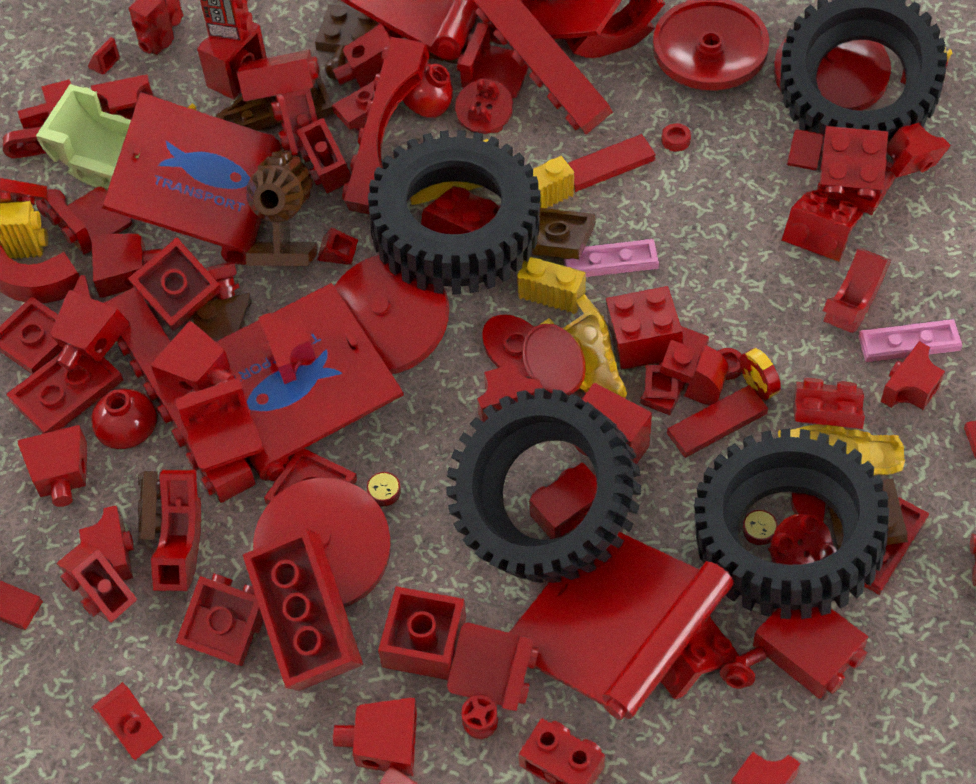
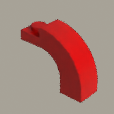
M630 0L622 10L610 17L598 36L566 38L565 40L573 54L587 58H601L631 48L655 29L651 21L664 7L665 2L663 0Z
M0 244V292L20 302H26L33 297L41 303H51L65 299L68 291L74 290L79 275L65 252L38 264H21L12 260Z
M863 248L857 249L839 291L834 297L827 299L822 311L826 312L823 321L854 333L861 325L874 301L889 268L891 259Z
M162 470L159 474L162 508L161 533L158 547L151 557L153 591H188L196 571L201 535V497H198L196 470Z

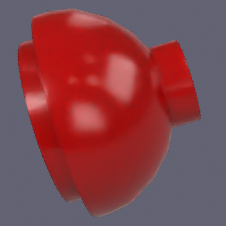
M428 63L422 83L410 91L403 99L407 107L413 112L429 118L439 117L444 114L453 99L452 83L448 70L440 64Z
M117 389L107 393L97 402L91 415L92 429L96 438L105 446L114 449H127L141 444L152 434L157 423V413L153 403L145 394L133 389Z

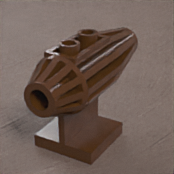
M272 152V156L266 157L258 165V170L251 176L247 184L246 198L251 210L259 218L273 222V242H256L246 253V266H309L318 254L317 242H290L289 219L308 201L311 196L310 190L313 187L307 166L299 161V157H291V152Z

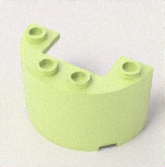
M70 84L36 137L44 151L54 162L60 159L69 167L67 173L90 186H102L108 190L131 120L125 119L120 115L102 112L97 92L86 87L82 88Z

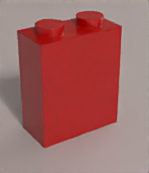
M310 49L244 62L237 71L243 101L313 88L320 73L317 56L312 57Z
M814 607L812 608L811 618L801 619L800 610H791V619H781V608H777L755 631L752 646L755 648L762 647L767 658L817 698L821 699L827 691L834 694L846 678L842 674L850 666L856 669L863 662L868 654L864 650L868 636L832 608L831 613L821 616L819 608Z

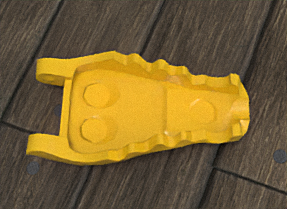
M584 294L576 300L584 314L563 328L575 338L584 354L586 373L580 388L587 392L595 382L626 398V388L619 376L612 351L609 328L602 314ZM550 318L541 323L554 324Z
M820 424L790 429V437H799L800 429L810 430V439L817 440L821 432L829 435V445L831 446L838 439L847 443L846 454L848 455L854 448L862 454L861 465L869 461L874 466V476L898 473L902 471L905 464L904 445L898 435H871L869 432L856 429H845L844 427ZM778 430V438H780L781 430Z

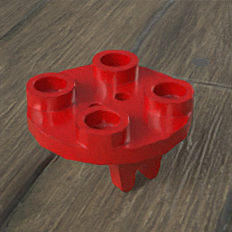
M478 79L469 83L460 91L456 98L455 111L459 124L465 129L482 134L498 133L507 124L512 115L513 101L510 92L503 84L494 80Z
M796 513L785 518L775 529L768 551L773 563L800 565L824 559L835 553L836 548L833 545L829 528L818 516L808 513Z

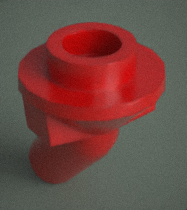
M757 647L739 656L737 655L735 661L722 665L720 669L721 678L727 685L735 689H742L753 685L756 677L750 666L765 660V651L762 647Z

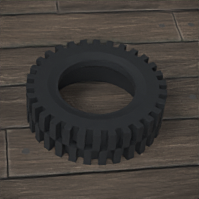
M818 0L817 10L810 4L804 11V18L799 15L794 21V30L789 29L786 35V43L784 42L782 49L781 94H784L783 102L785 107H790L789 116L793 122L799 119L800 130L808 131L812 128V132L820 133L824 136L826 126L887 131V141L889 142L901 127L920 123L924 127L927 117H932L936 104L938 105L947 69V52L944 53L946 44L944 37L939 38L940 28L937 23L930 26L932 16L927 11L919 16L921 5L913 1L908 7L906 6V0H832V2ZM855 40L877 42L892 50L902 62L906 74L905 88L895 103L884 108L869 111L843 108L827 100L819 91L816 75L821 61L832 49L843 43Z
M446 130L440 131L439 139H433L431 133L424 134L423 143L420 144L413 138L407 141L408 150L398 146L393 150L394 159L387 155L382 160L383 168L377 167L374 172V180H371L369 185L368 206L371 237L375 251L379 252L382 263L384 265L389 263V271L395 276L402 272V281L410 284L416 278L417 288L426 291L428 284H433L434 293L443 294L444 286L452 287V295L461 294V287L468 286L470 293L479 292V283L484 282L487 289L495 287V277L498 276L502 282H505L510 278V269L517 273L522 269L523 260L528 262L532 256V248L535 249L537 235L539 236V182L537 176L533 177L531 165H524L525 157L520 153L513 156L512 146L506 143L500 149L499 139L491 136L488 142H484L483 134L474 132L473 138H466L465 130H457V137H449V131ZM444 182L473 183L489 189L502 199L498 213L488 224L480 229L464 234H443L424 227L410 213L407 201L422 189Z
M544 388L535 389V397L526 390L516 392L518 402L509 396H505L499 399L503 409L498 410L492 405L485 408L483 411L488 416L485 422L475 417L470 423L476 429L472 437L465 432L461 435L459 441L466 444L463 452L454 449L451 456L452 459L459 462L458 469L448 467L447 473L448 478L456 481V486H446L447 496L457 501V503L448 505L450 515L460 519L453 524L457 532L466 536L462 540L467 547L476 550L474 554L480 559L489 562L490 565L525 580L526 578L533 582L543 583V579L551 583L561 582V576L573 580L580 577L579 569L587 573L597 569L593 563V560L596 558L606 562L612 557L606 549L610 544L618 549L623 544L624 540L617 536L621 528L628 532L631 531L634 523L626 519L628 512L638 513L639 504L632 500V495H641V485L633 478L641 476L640 468L631 461V459L636 458L633 448L626 444L629 440L625 434L617 428V425L589 402L586 403L580 397L570 394L569 397L563 391L553 389L552 394ZM546 441H564L579 447L592 462L597 477L595 499L585 518L569 534L547 540L531 538L524 535L513 525L505 510L503 488L507 473L519 455L528 448Z
M781 429L780 438H773L771 430L761 432V441L757 443L752 435L743 438L744 448L742 450L735 443L727 448L728 459L719 454L714 459V469L708 467L703 474L704 483L699 482L697 498H695L694 516L700 561L703 560V564L705 562L717 564L727 571L734 581V585L726 594L727 598L735 602L742 595V607L752 611L755 603L761 604V615L771 616L773 608H781V619H791V610H800L801 619L811 618L812 608L814 607L819 608L822 616L831 613L832 601H835L841 609L849 604V592L856 599L864 593V583L870 586L875 580L876 570L880 571L883 564V555L886 553L889 508L887 492L883 491V481L880 475L874 477V466L869 461L861 465L862 454L854 448L847 455V443L838 439L831 446L829 445V435L821 432L817 440L810 439V430L800 429L799 437H790V429ZM780 492H800L822 500L834 510L841 521L844 537L840 549L824 559L807 564L783 565L763 560L746 551L739 541L738 529L746 511L758 500Z

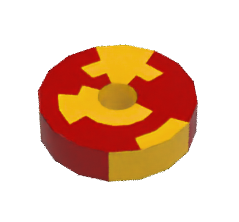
M752 348L741 354L739 364L746 383L750 384L758 396L763 400H768L779 394L781 382L768 356L757 348Z

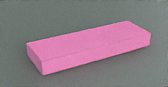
M654 239L587 246L579 260L563 259L564 266L586 272V277L659 268Z
M954 319L859 331L858 335L865 362L906 358L919 341L931 347L928 355L961 351L962 342Z

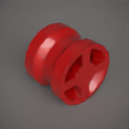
M476 695L465 701L462 706L461 715L466 733L476 739H484L493 735L498 727V712L493 700L487 696Z

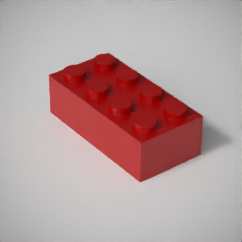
M304 528L242 554L285 688L301 691L364 665L319 534Z

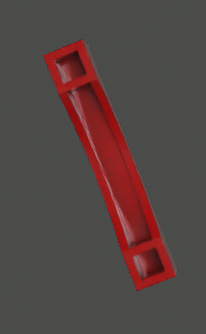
M391 37L388 47L383 49L381 57L382 70L380 74L377 73L375 76V94L373 101L370 100L367 104V122L365 128L362 127L358 136L359 150L357 155H353L351 159L350 171L352 174L350 181L346 182L343 187L342 199L349 211L369 215V185L371 180H374V172L377 167L383 168L382 143L389 119L398 104L410 91L420 85L424 78L429 53L426 44L423 42Z

